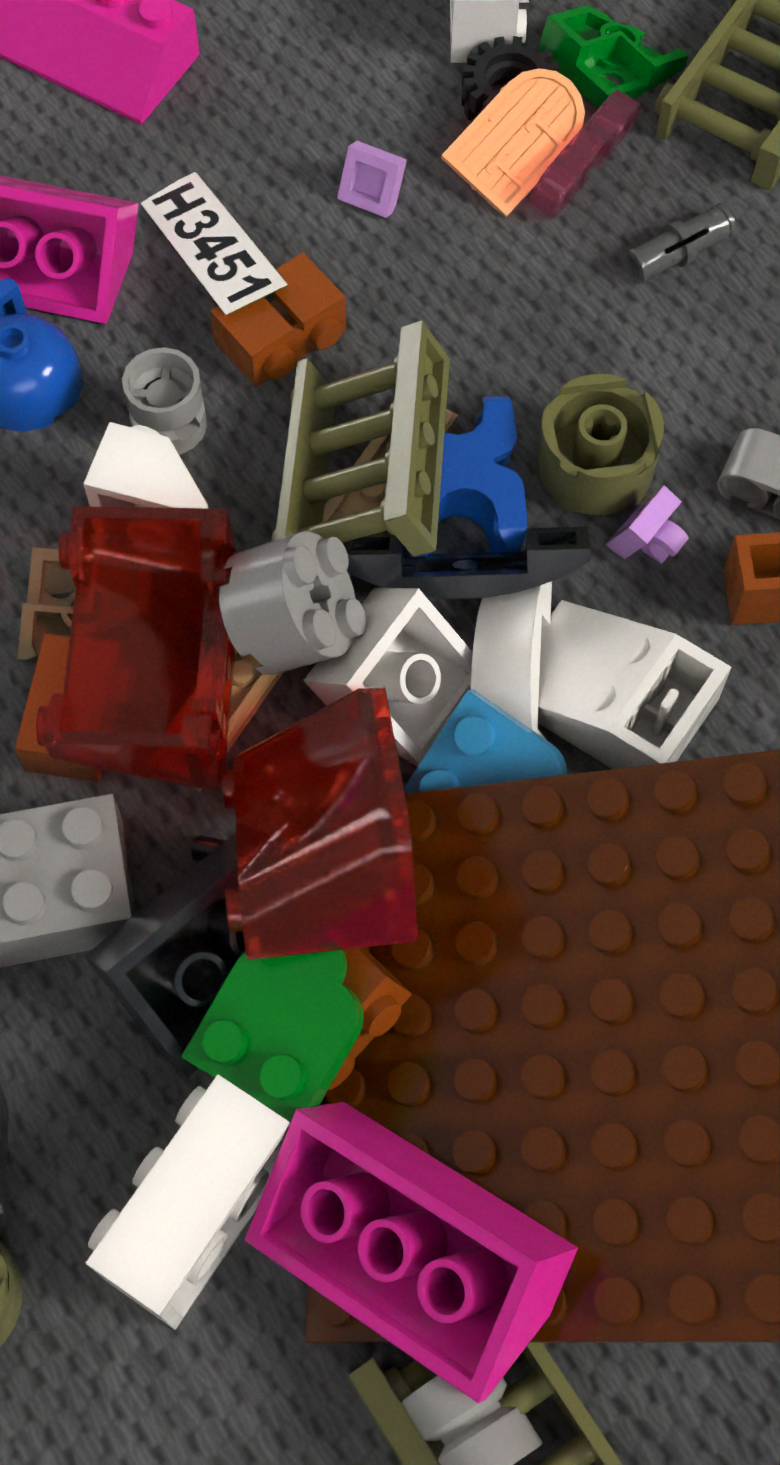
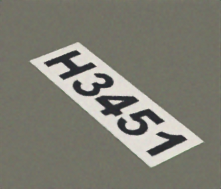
M196 172L177 180L141 202L143 208L225 315L288 285Z

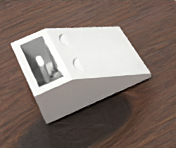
M561 600L551 614L550 625L541 627L538 723L611 769L676 762L719 700L731 666L675 633Z

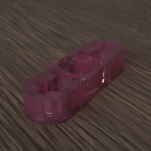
M615 90L548 166L534 188L530 203L556 219L589 180L586 177L588 172L593 167L599 168L632 130L641 112L642 104L622 91Z

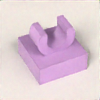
M355 141L348 146L337 199L387 218L396 207L407 159L360 141Z
M665 485L635 508L605 545L624 559L642 549L644 553L662 564L669 555L675 556L689 539L681 527L667 520L682 501Z

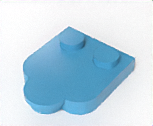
M467 690L400 794L567 775V768L563 755L553 744L476 690Z

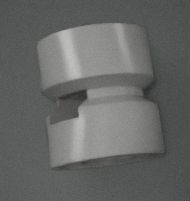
M166 347L149 349L136 355L126 366L122 376L123 392L129 411L131 427L134 425L146 426L157 431L160 435L169 437L179 455L193 449L203 439L207 428L198 367L188 355L180 350Z
M439 1376L424 1384L401 1402L423 1441H439L441 1439L444 1448L438 1459L440 1465H513L543 1444L525 1413L521 1414L517 1407H502L499 1403L507 1387V1383L503 1378L487 1399L480 1403L475 1402Z

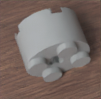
M303 531L240 551L227 560L224 569L232 567L230 581L228 584L220 586L219 604L223 623L230 641L242 657L252 654L263 665L255 668L259 672L266 675H274L339 657L348 651L355 637L365 633L367 628L366 613L362 604L355 598L353 585L347 572L349 565L348 554L345 546L338 538L329 537L324 539L316 533Z

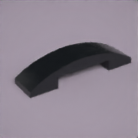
M588 527L527 528L526 551L446 553L408 558L404 555V545L395 535H391L389 532H381L343 543L349 559L347 572L355 577L383 588H419L426 597L442 599L485 598L531 589L571 573L591 560Z

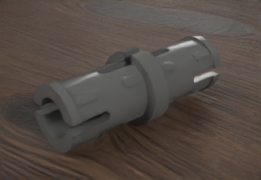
M719 203L711 207L710 210L684 223L675 220L663 228L662 234L636 248L625 251L623 254L624 266L638 284L646 282L648 278L678 263H681L684 267L696 260L697 253L734 236L736 232L734 217L724 204ZM693 234L695 235L694 239L665 253L666 248L692 236Z

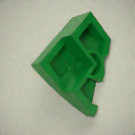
M588 5L548 15L539 46V53L548 49L553 54L552 62H558L559 73L571 80L580 94L603 115L615 111L680 72L685 67L689 57L684 50L675 47L672 53L663 55L642 45L645 32L633 26L615 22L607 14ZM604 76L616 77L622 84L616 85Z

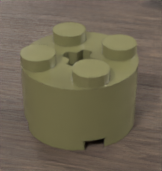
M590 374L570 380L560 388L559 394L549 404L548 402L542 416L537 452V472L545 490L554 498L555 503L561 509L588 515H608L623 511L639 503L645 497L653 480L664 435V421L661 410L654 398L645 390L642 396L637 391L627 387L628 380L611 374Z

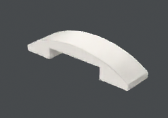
M552 581L531 589L481 599L475 628L471 667V690L479 692L544 739L546 738L537 729L541 627L549 626L551 621Z

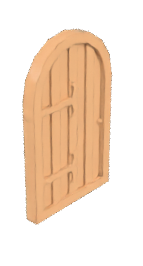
M538 68L522 72L500 89L496 97L442 154L441 159L494 209L507 217L564 155L569 153L583 128L585 109L581 94L571 80L557 71Z

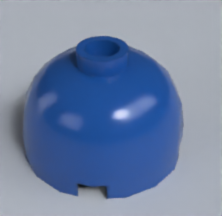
M24 313L1 316L0 428L19 432L45 428L54 423V418L63 414L67 408L70 411L78 401L83 386L78 354L62 329L39 316Z

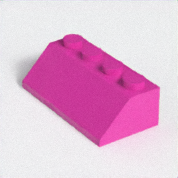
M0 0L1 58L140 125L143 124L200 54L194 9L175 0Z
M0 175V280L12 278L19 284L25 308L107 324L133 254L139 203Z
M345 1102L295 1110L244 1240L477 1403L487 1399L549 1318L578 1250V1247Z

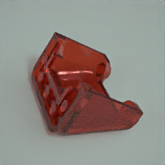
M73 506L70 531H62L59 539L60 566L62 570H70L76 587L63 693L52 694L49 706L39 707L36 720L38 744L46 747L53 760L193 788H222L226 769L235 648L226 632L219 604L220 586L229 583L232 567L224 569L227 560L237 553L228 509Z
M385 686L358 688L234 756L233 770H223L221 774L225 809H235L239 888L228 889L225 891L229 932L243 931L247 960L418 942L409 818Z

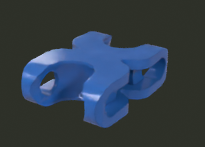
M484 396L482 398L483 410L479 414L473 431L459 435L445 432L438 523L442 519L453 516L472 519L483 528L491 552H520L526 536L527 513L523 480L514 470L508 468L510 455L517 442L513 406L509 396ZM404 546V555L408 558H413L412 554ZM431 552L415 557H426L428 554H431Z

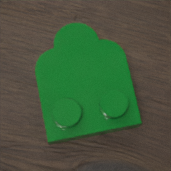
M311 930L296 934L284 944L282 949L271 945H261L246 951L233 966L181 1057L214 1078L217 1074L290 1123L296 1109L319 1106L357 1040L364 1021L363 1007L359 998L351 989L343 985L347 973V958L342 946L328 934Z

